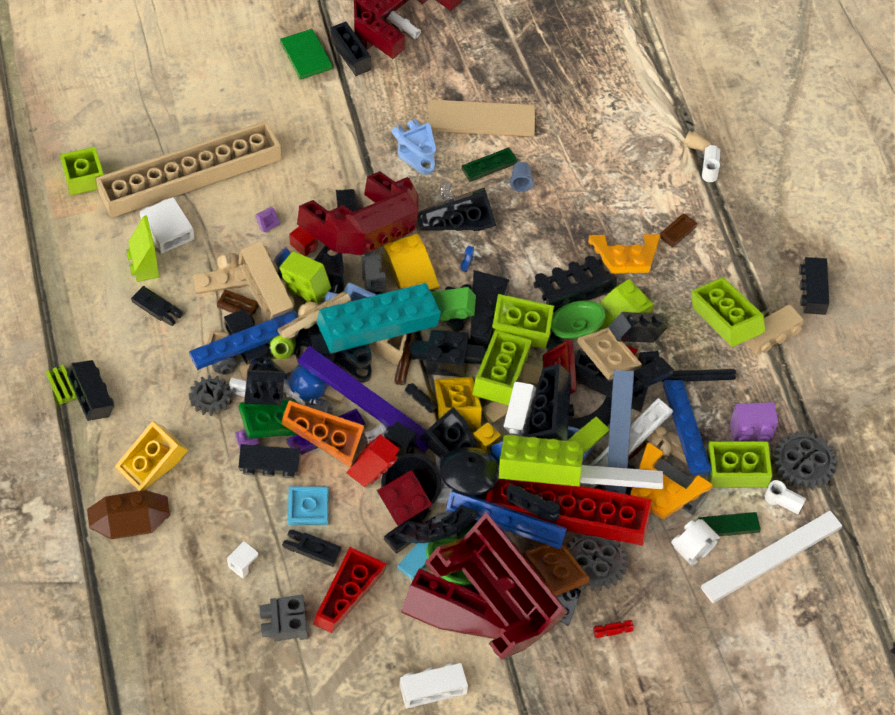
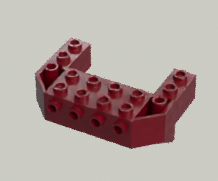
M353 0L354 33L366 50L374 45L392 59L405 50V35L384 20L388 18L392 11H397L409 0ZM417 0V1L420 2L421 4H424V3H425L426 1H428V0ZM435 0L450 11L462 2V0Z
M379 171L367 176L364 195L375 203L355 212H352L344 205L328 211L314 200H311L299 206L297 225L336 253L362 256L415 231L419 210V195L410 178L406 177L395 182Z

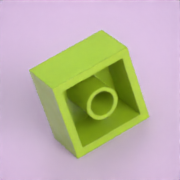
M96 146L59 154L70 196L98 190L96 178L104 174Z
M292 251L280 266L287 290L293 295L297 294L303 297L306 301L319 304L327 291L331 289L322 263Z

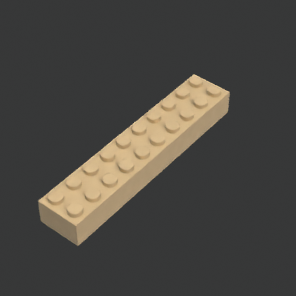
M266 120L97 177V189L110 218L280 161L281 146Z

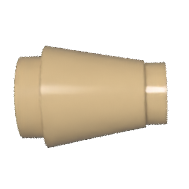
M689 131L683 144L689 148L705 151V147H709L711 142L697 132Z

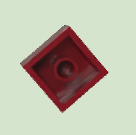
M412 470L407 471L376 490L397 526L432 506Z

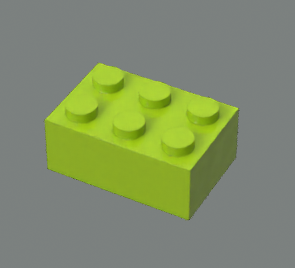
M709 442L706 454L712 469L710 475H708L709 482L713 484L712 488H768L772 478L768 442Z

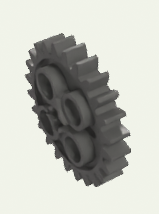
M796 431L795 436L789 433L787 438L782 437L781 442L777 443L772 459L775 462L773 467L778 469L777 475L783 474L782 481L788 479V486L794 483L795 488L798 489L801 485L804 491H806L807 486L813 491L815 485L818 488H821L823 483L827 485L829 479L832 480L838 462L835 459L836 453H831L833 446L827 447L828 440L822 442L821 435L818 438H814V432L807 436L806 431H804L803 435Z
M580 534V539L574 536L573 542L568 541L566 548L579 565H584L581 567L589 576V583L584 584L583 589L590 586L591 591L594 590V587H598L599 591H602V586L610 589V583L616 586L617 580L622 581L623 574H626L628 567V554L625 553V547H620V541L614 543V540L589 535L585 536L584 534Z

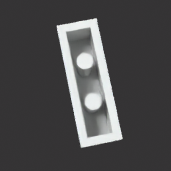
M448 663L442 668H428L421 673L415 674L411 672L400 677V689L406 709L465 695L468 690V684L461 663Z

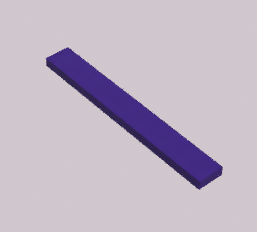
M308 346L297 361L299 364L385 426H393L398 421L415 432L416 448L425 454L429 447L420 437L427 430L312 347Z

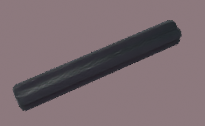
M736 370L673 371L672 375L661 380V382H664V380H683V382L735 380Z

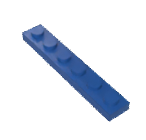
M294 310L189 351V355L197 370L271 342L274 337L280 335L277 331L278 328L299 316Z
M664 380L662 386L668 405L673 410L672 417L690 474L710 475L712 469L683 380Z
M451 490L446 510L454 512L462 504L477 512L478 517L475 519L477 521L487 512L498 525H501L503 530L561 549L567 528Z

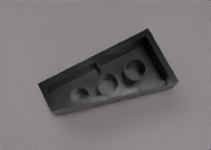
M476 270L473 272L472 292L476 295L475 314L471 316L470 345L484 346L485 352L496 330L492 325L498 294L508 295L509 279Z
M578 350L575 358L576 382L612 399L613 379L608 380L584 351ZM648 387L633 393L632 409L641 413Z
M560 364L542 368L536 388L538 393L535 400L532 401V413L530 418H527L525 424L527 429L525 434H522V437L567 441L571 374Z

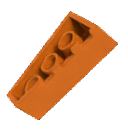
M290 400L282 418V425L348 467H351L364 425Z

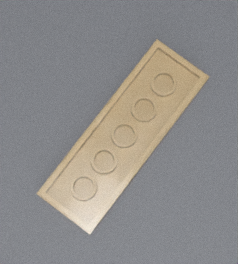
M429 100L428 122L433 132L534 137L535 105Z

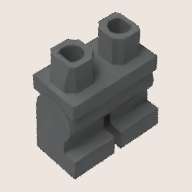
M373 250L362 256V280L365 281V290L379 295L386 293L385 272H381V255H376V250Z
M303 594L279 599L272 598L270 599V604L259 606L261 619L272 618L271 623L261 624L262 637H274V641L299 638L300 640L308 639Z

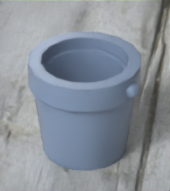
M518 162L513 166L510 186L515 191L525 192L533 187L531 167L526 162Z

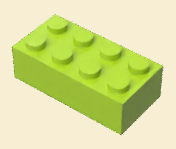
M724 277L691 291L693 309L731 347L765 333L764 315Z
M495 330L477 373L472 395L509 406L514 383L519 382L529 356L532 340Z
M504 435L500 455L499 478L580 487L584 443Z

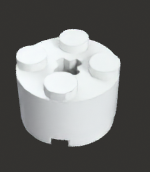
M698 519L696 522L691 520L684 527L686 531L682 535H677L671 542L674 545V549L691 566L698 563L696 560L698 557L702 556L704 558L718 543L715 539H720L702 519Z

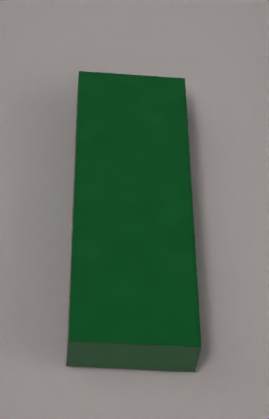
M510 147L466 163L462 165L461 169L469 182L513 166L518 160Z
M757 512L698 517L719 537L760 533L761 530Z

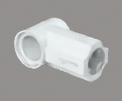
M715 145L705 147L702 178L706 182H714L718 178L720 149Z
M774 480L769 484L764 495L766 502L769 504H778L796 514H799L806 498L787 489L785 484L778 480Z

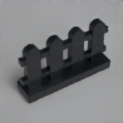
M587 256L584 265L580 266L578 262L573 261L568 264L567 271H563L559 267L553 268L552 276L546 277L543 273L536 274L533 286L535 289L539 288L543 293L542 299L546 301V304L554 306V313L569 303L588 301L610 293L616 288L617 277L614 273L610 274L609 271H604L601 266V259L597 260L594 256ZM589 270L593 277L588 278L584 271ZM573 276L577 283L572 284L568 277ZM556 282L560 289L555 290L551 283Z

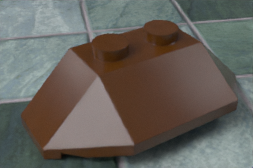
M143 490L105 496L89 507L87 514L89 528L112 540L153 533L170 516L167 496Z

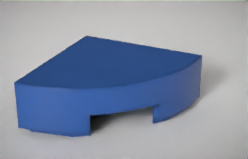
M469 245L466 247L464 252L465 258L461 262L460 267L465 272L468 271L474 255V247Z

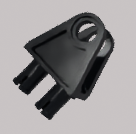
M325 245L314 260L324 265L331 286L328 292L340 294L344 291L342 253H337L334 256L329 255L327 252L331 249Z
M369 344L334 352L335 365L360 383L371 379L372 354ZM365 369L367 370V375H359L357 371Z
M255 357L247 369L244 404L282 405L285 371L272 359Z

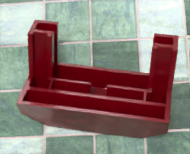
M487 512L463 539L438 546L425 561L430 571L437 578L462 570L467 579L479 591L481 597L491 606L492 611L502 620L505 627L498 632L501 637L489 642L494 653L501 660L526 650L550 631L568 612L508 535Z

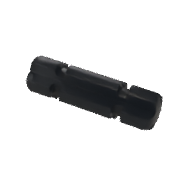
M413 383L408 384L405 392L408 395H412V398L422 407L425 406L429 413H434L438 405L431 401V398L423 391L417 390L418 387Z

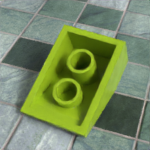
M145 215L128 241L129 249H126L128 261L132 260L133 263L129 265L131 275L136 276L137 282L159 278L155 246L148 217Z
M628 279L614 288L599 303L605 310L606 318L597 331L607 328L621 312L652 313L654 304Z
M498 294L492 327L498 331L532 340V347L545 349L549 339L554 306Z

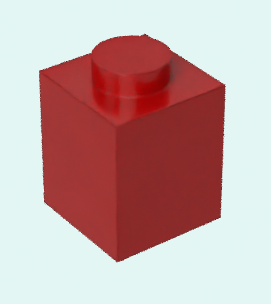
M300 226L289 234L290 245L303 256L314 253L319 247L318 240Z

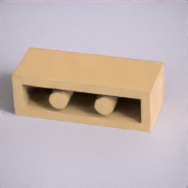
M789 304L764 318L765 333L749 339L745 343L756 355L761 352L765 353L773 345L783 343L791 335H797L802 330L801 327L804 319Z

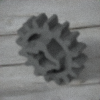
M208 375L206 380L204 377H201V382L194 381L195 387H190L189 400L191 406H195L196 412L202 410V415L209 412L210 416H212L215 411L217 414H220V409L226 410V404H231L230 398H232L230 385H226L225 379L219 381V376L212 379L211 375Z

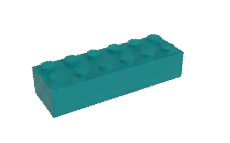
M427 283L319 309L317 325L330 353L435 327L438 325L441 312Z

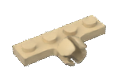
M229 253L230 263H227L226 254H223L217 258L218 270L193 274L196 294L249 286L238 264L239 256L235 253Z
M341 292L319 305L315 302L307 301L305 304L300 305L298 309L299 317L278 328L277 331L283 338H292L298 334V330L310 328L317 323L319 309L351 301L348 293Z
M640 413L631 422V424L641 415ZM659 426L646 438L650 444L663 451L661 459L664 461L672 455L687 463L679 436Z

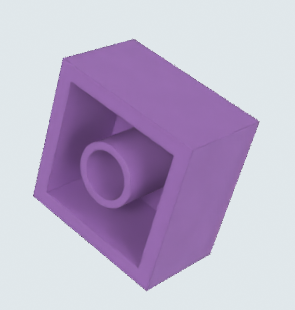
M775 403L736 404L730 421L732 441L772 442L778 425Z

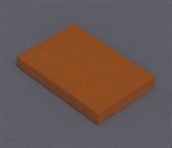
M542 544L523 552L525 558L556 596L589 583V576L564 544H562L561 549Z

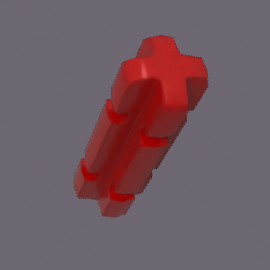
M632 620L623 621L624 623L620 621L604 624L605 626L603 627L602 625L594 626L593 633L595 638L604 637L603 635L623 634V631L625 633L632 632L634 629Z

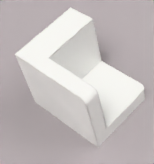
M243 541L227 557L228 567L244 579L249 574L248 566L258 556V552Z

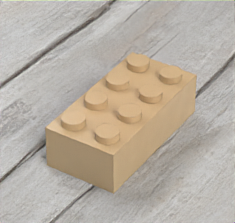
M262 241L240 249L238 264L266 321L292 312L295 303L292 296H288L285 290L287 289L285 281L280 279L277 274L279 273L278 267L275 262L272 263L268 247L264 246Z

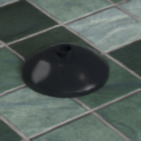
M459 447L451 450L444 456L440 465V475L444 483L453 491L463 495L478 496L488 493L497 485L499 481V464L491 454L482 449Z
M408 453L398 456L395 463L382 474L381 487L407 471L412 470L433 505L441 490V476L435 464L419 454Z

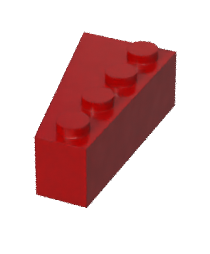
M380 434L364 447L346 474L363 487H366L369 483L374 484L398 459L396 454L399 448Z
M349 547L316 613L313 625L332 633L384 574L387 563Z

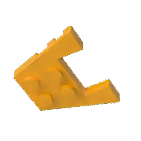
M644 234V246L639 244L633 246L619 244L607 246L605 235H589L588 242L595 247V252L602 256V261L611 273H649L660 242V234Z
M648 442L639 469L658 471L653 467L662 457L663 451ZM663 474L662 489L633 487L630 495L652 499L651 512L663 520L683 508L688 502L699 498L704 492L710 491L713 484L697 475L689 487L685 489Z

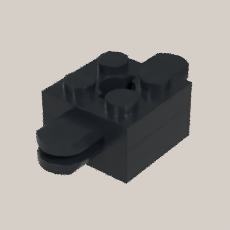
M431 330L429 341L414 340L409 346L412 359L425 360L427 374L465 377L467 364L481 365L486 354L484 346L470 345L469 333Z

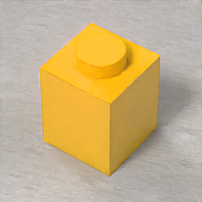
M487 422L473 433V438H475L479 449L491 454V447L500 443L501 434Z

